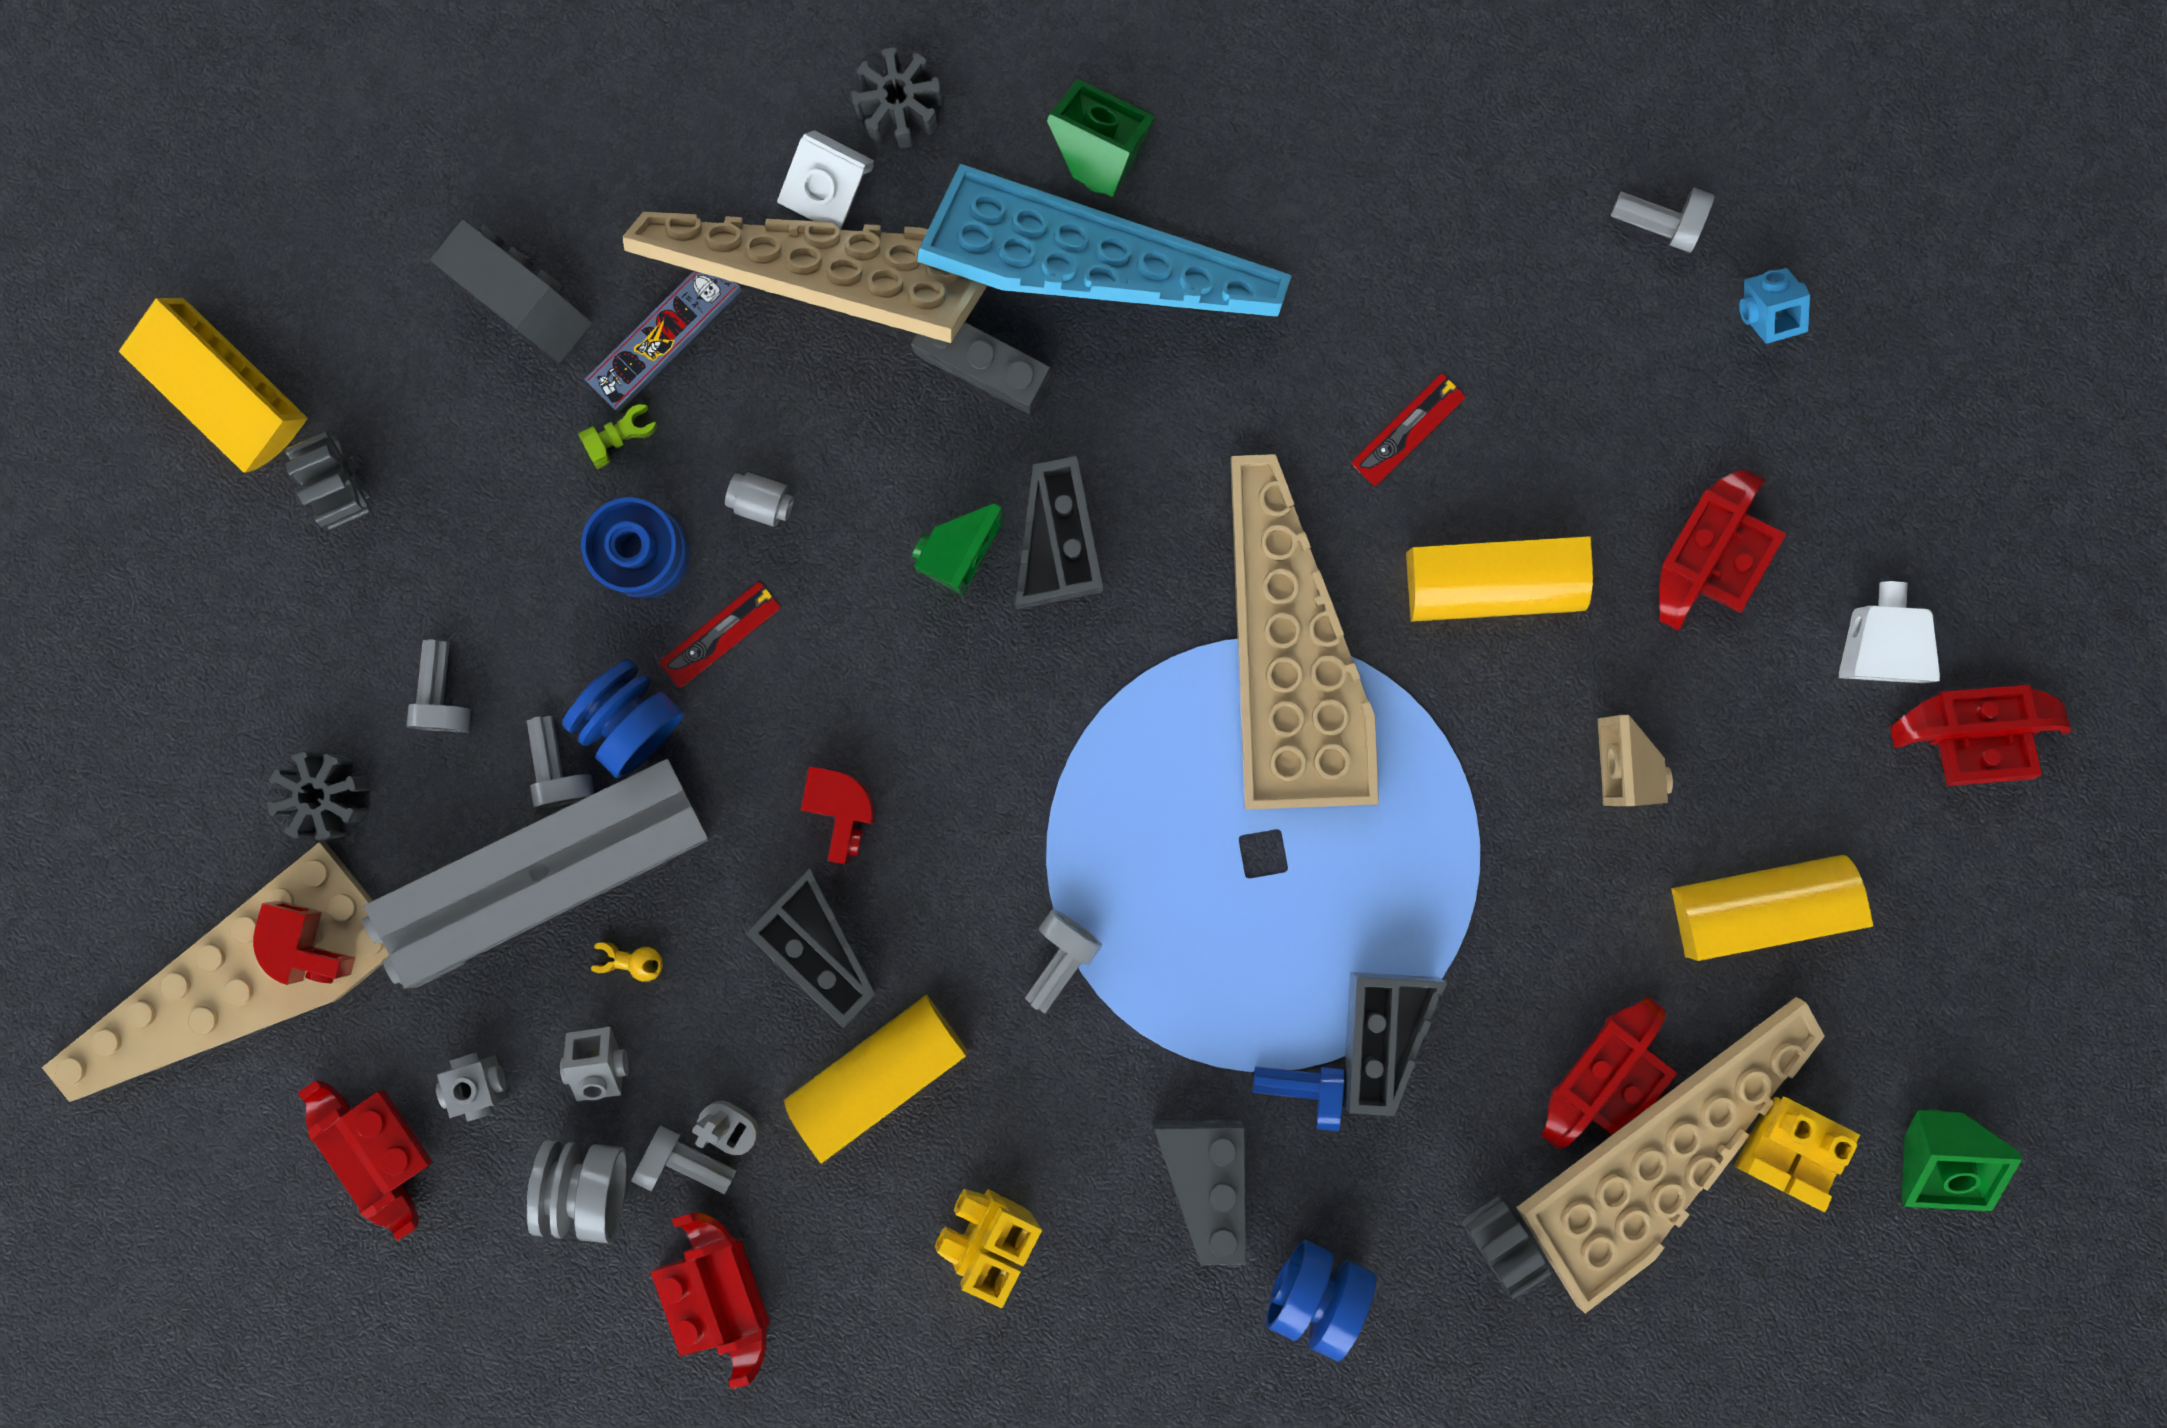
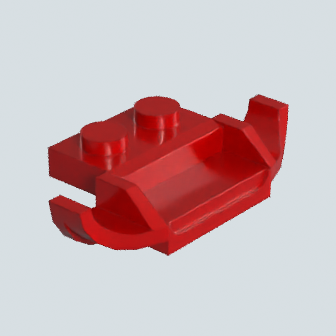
M1744 469L1720 479L1711 488L1705 490L1662 565L1659 583L1660 622L1680 631L1695 600H1698L1700 594L1739 613L1743 612L1786 537V533L1747 515L1751 503L1765 484L1766 479Z
M2030 685L1944 691L1922 702L1890 726L1894 748L1927 740L1929 745L1938 744L1947 786L2036 779L2042 775L2034 736L2041 731L2057 730L2060 734H2069L2072 730L2064 704L2046 692L2031 689Z
M1646 995L1638 1004L1623 1008L1606 1019L1603 1028L1561 1083L1553 1088L1547 1106V1123L1545 1129L1540 1134L1542 1138L1555 1148L1563 1149L1570 1145L1592 1120L1609 1134L1613 1135L1658 1100L1677 1075V1072L1647 1050V1047L1653 1041L1665 1020L1666 1011L1662 1006Z
M315 1080L299 1091L298 1095L306 1104V1125L310 1140L315 1142L358 1206L359 1213L375 1225L391 1230L397 1241L415 1230L419 1224L418 1213L412 1199L402 1184L431 1165L433 1161L385 1090L378 1091L353 1109L350 1108L340 1093L322 1080Z
M695 1212L673 1218L674 1228L681 1227L687 1232L692 1248L683 1253L685 1259L661 1265L651 1271V1275L680 1356L713 1347L717 1348L719 1355L730 1353L733 1363V1372L728 1380L730 1388L735 1389L750 1385L759 1372L764 1359L766 1327L770 1325V1321L741 1239L735 1241L725 1226L707 1214Z

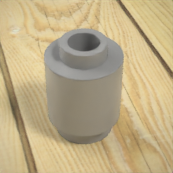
M749 472L745 475L735 473L727 489L725 506L734 509V514L776 527L780 520L785 522L788 520L793 507L794 496L788 495L789 486Z

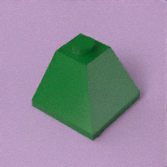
M1077 79L1051 111L1047 123L1072 177L1084 183L1087 188L1096 193H1105L1113 197L1126 179L1154 122L1155 116Z
M993 503L935 527L930 536L924 533L912 553V557L917 559L914 565L915 569L953 591L964 595L1005 520L1002 508Z
M1936 1109L1917 1110L1904 1136L1903 1205L1904 1207L1993 1211L2022 1161L2021 1154L2018 1150L1962 1112H1944Z

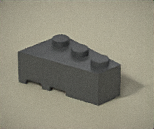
M462 219L429 261L560 364L591 326L592 322L558 294L563 286L542 269L536 275L529 271L533 263L514 247H511L506 253L500 248L505 241L483 224L479 230H476Z
M1077 456L1033 464L1015 600L1016 609L1103 593V584Z
M809 868L746 935L844 1028L875 996V993Z
M1350 972L1343 1106L1350 1114L1395 1116L1416 1064L1415 1059L1424 1036H1427L1432 1023L1430 1022L1440 995H1443L1447 985L1446 981L1439 977Z
M1152 1120L1200 1265H1246L1244 1126L1241 1120Z

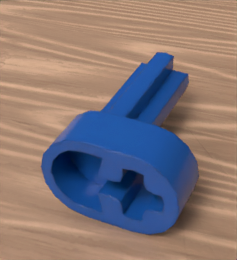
M1255 1066L1252 1093L1318 1100L1316 1129L1339 1132L1344 1089V1069L1321 1067L1320 1073Z

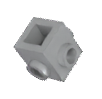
M611 1027L566 1033L564 1057L560 1060L562 1082L564 1085H570L576 1101L599 1100L604 1097L621 1095L622 1076H628L629 1060L626 1050L619 1049Z
M472 1053L450 1060L451 1069L437 1075L439 1083L436 1085L437 1098L443 1109L447 1108L449 1118L465 1114L466 1120L471 1121L494 1113L492 1105L507 1098L505 1073L502 1067L498 1065L496 1055L478 1060L477 1053ZM467 1084L471 1087V1095Z

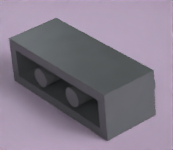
M965 322L952 343L916 334L911 343L916 356L1029 415L1035 409L1051 378L1049 366Z

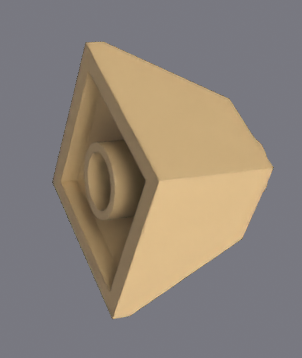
M1629 715L1597 718L1603 806H1640L1668 803L1667 794L1671 793L1673 789L1671 769L1665 767V758Z

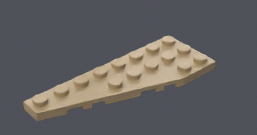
M643 211L622 236L624 251L949 343H952L988 286L917 262L919 247L928 231L920 227H905L904 234L881 232V225L864 224L863 231L840 230L833 222L766 219L765 226L743 224L742 217L730 216L725 217L724 223L701 222L696 214Z
M1276 454L1231 456L1244 809L1379 805L1375 714L1370 701L1366 697L1360 681L1361 677L1345 642L1342 627L1321 572L1315 563L1307 535L1299 521L1294 501Z
M319 842L45 1064L42 1069L66 1099L71 1102L341 999L383 964L382 960L389 955L384 943L380 944L379 941L376 943L372 942L362 922V919L368 916L364 905L372 902V898L326 842ZM283 901L321 911L322 914L313 947L355 957L351 975L334 979L331 984L315 982L304 976L303 981L289 985L279 983L268 976L259 965L253 948V935L261 904Z
M1797 997L1792 999L1516 1207L1574 1303L1585 1314L1657 1259L1665 1248L1660 1243L1674 1225L1679 1228L1689 1216L1685 1211L1703 1188L1707 1191L1710 1189L1750 1136L1745 1131L1759 1113L1764 1116L1774 1104L1770 1098L1787 1077L1794 1078L1825 1037L1807 1002Z

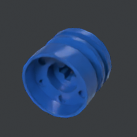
M629 659L617 663L593 680L578 696L576 702L568 710L562 721V726L569 733L575 734L581 731L578 742L583 746H588L602 737L605 738L597 751L596 759L616 779H621L650 757L677 728L685 713L664 692H659L643 701L642 698L650 687L651 679L646 675L635 678L638 673V667Z

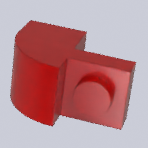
M809 766L801 811L836 817L827 861L848 864L850 863L851 855L858 856L861 849L863 830L856 829L858 821L870 824L876 821V808L873 797L867 787L850 774Z
M283 901L261 904L253 935V948L259 965L275 981L289 985L303 981L305 976V978L315 982L331 984L334 979L351 975L355 957L313 947L322 914L321 911Z

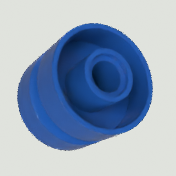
M625 497L607 502L591 515L583 530L581 551L587 569L601 584L627 596L649 599L664 595L679 584L688 569L690 544L683 527L671 515L646 500Z
M1303 1239L1296 1246L1290 1258L1284 1263L1276 1278L1270 1296L1266 1328L1296 1341L1311 1323L1308 1340L1309 1348L1339 1362L1347 1355L1363 1327L1374 1297L1377 1276L1375 1272L1348 1259L1344 1260L1331 1276L1333 1252Z

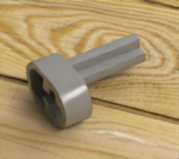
M1693 187L1682 212L1679 213L1620 191L1610 216L1671 239L1669 246L1691 253L1702 232L1715 195Z
M432 639L423 640L416 704L408 705L407 728L468 733L470 730L471 709L443 705L449 642Z
M539 716L527 720L537 782L530 785L534 809L573 804L595 794L592 775L584 774L563 777L553 716Z
M1054 909L1049 912L1042 922L1039 931L1058 946L1059 950L1025 996V999L1031 1003L1030 1005L1036 1010L1040 1009L1044 1013L1049 1010L1081 963L1090 964L1102 947V943L1089 931L1065 914Z
M715 1101L705 1107L700 1113L697 1124L692 1132L699 1136L695 1144L700 1148L711 1143L728 1154L742 1155L748 1152L757 1142L759 1125L755 1118L734 1104L727 1101ZM742 1123L746 1128L738 1142L734 1144L730 1141L732 1133L736 1126Z
M660 1125L631 1182L652 1191L663 1168L668 1166L725 1194L737 1170L678 1142L679 1134Z

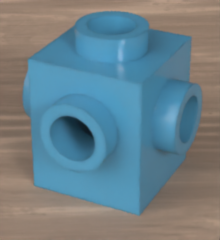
M1787 268L1770 270L1763 275L1744 280V298L1739 302L1740 314L1746 325L1750 324L1765 344L1808 332L1810 294L1806 285L1803 282L1799 283Z

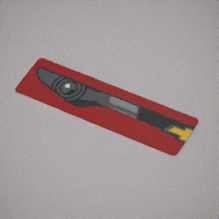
M1440 374L1352 461V465L1373 486H1377L1465 399V395L1444 374Z
M758 582L662 658L659 663L679 688H682L780 609V606L762 583Z

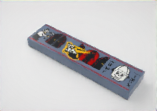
M693 271L584 380L619 413L742 289L736 282Z

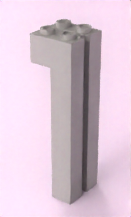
M667 758L364 905L368 916L363 918L362 922L372 942L376 943L379 941L380 944L384 943L389 953L388 957L383 959L382 962L391 981L394 984H402L404 988H418L466 964V960L707 842L708 838Z

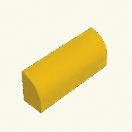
M156 298L119 350L146 379L244 473L256 470L275 458L292 441L308 419L184 298Z
M1591 536L1413 547L1406 552L1411 622L1586 611L1590 604L1593 586Z
M1846 855L1671 888L1685 957L1696 961L1874 927L1864 883L1856 866Z
M926 994L784 1100V1105L796 1130L822 1164L965 1058L968 1050Z

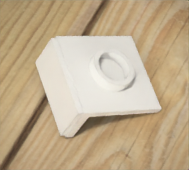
M815 130L808 132L800 139L777 203L813 221L833 222L835 226L842 230L862 176L872 171L874 160Z

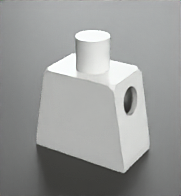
M1896 581L1879 582L1878 606H1865L1854 609L1840 665L1839 678L1908 683L1940 681L1933 614L1929 609L1906 608L1908 583Z

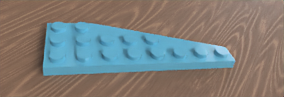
M963 164L959 165L919 247L917 262L1005 291L1276 317L1279 315L1292 276Z

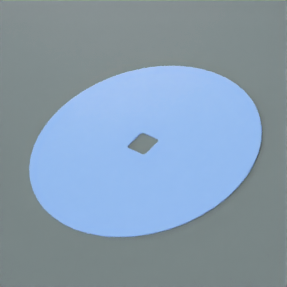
M1237 639L1223 640L1193 648L1170 657L1145 671L1122 688L1099 711L1084 730L1072 750L1058 781L1051 805L1047 830L1046 867L1053 909L1071 918L1102 943V947L1090 964L1081 963L1079 966L1080 972L1096 994L1117 1016L1137 1032L1161 1047L1197 1062L1245 1072H1254L1255 1066L1297 1070L1328 1063L1344 1057L1346 1054L1350 972L1439 977L1442 979L1457 955L1469 927L1476 902L1480 875V837L1471 790L1456 754L1446 736L1431 716L1407 691L1388 676L1365 662L1352 657L1353 663L1356 664L1361 677L1360 681L1366 697L1370 701L1375 714L1379 805L1244 809ZM1279 829L1284 843L1288 865L1287 871L1261 877L1246 878L1239 846V837L1246 834Z

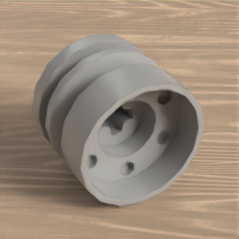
M545 1140L537 1153L528 1184L527 1225L529 1233L532 1236L544 1237L551 1229V1235L562 1239L567 1234L574 1219L576 1237L580 1241L609 1244L617 1232L626 1193L628 1161L624 1147L594 1144L589 1148L582 1164L580 1146L577 1142H568L563 1148L559 1140Z

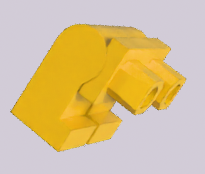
M1784 1096L1782 1099L1774 1097L1771 1099L1774 1104L1765 1116L1760 1115L1734 1167L1825 1213L1832 1198L1828 1194L1836 1175H1841L1845 1166L1849 1164L1857 1148L1860 1134Z
M963 1189L955 1204L954 1212L957 1216L970 1221V1224L964 1235L945 1226L935 1243L936 1252L953 1263L956 1274L963 1276L960 1282L962 1291L999 1308H1003L1021 1273L1017 1264L1024 1267L1042 1232V1228L1029 1210L990 1189H987L984 1195L979 1192Z

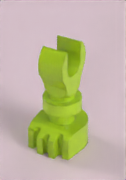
M638 404L632 406L623 419L619 420L615 425L612 422L604 425L605 430L597 433L594 426L578 433L597 470L608 465L610 462L607 448L614 445L617 449L624 445L623 440L650 437L656 431V421L643 428H638L633 424L637 416L649 410L646 405Z

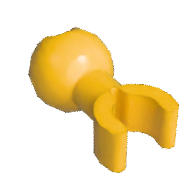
M599 942L594 945L595 949L605 950L609 957L615 959L612 962H608L605 966L602 964L593 965L591 970L595 973H607L615 969L628 970L639 981L649 982L656 979L663 968L662 957L653 948L640 947L633 953L619 951L618 947L611 942ZM654 960L658 963L657 970L653 968Z

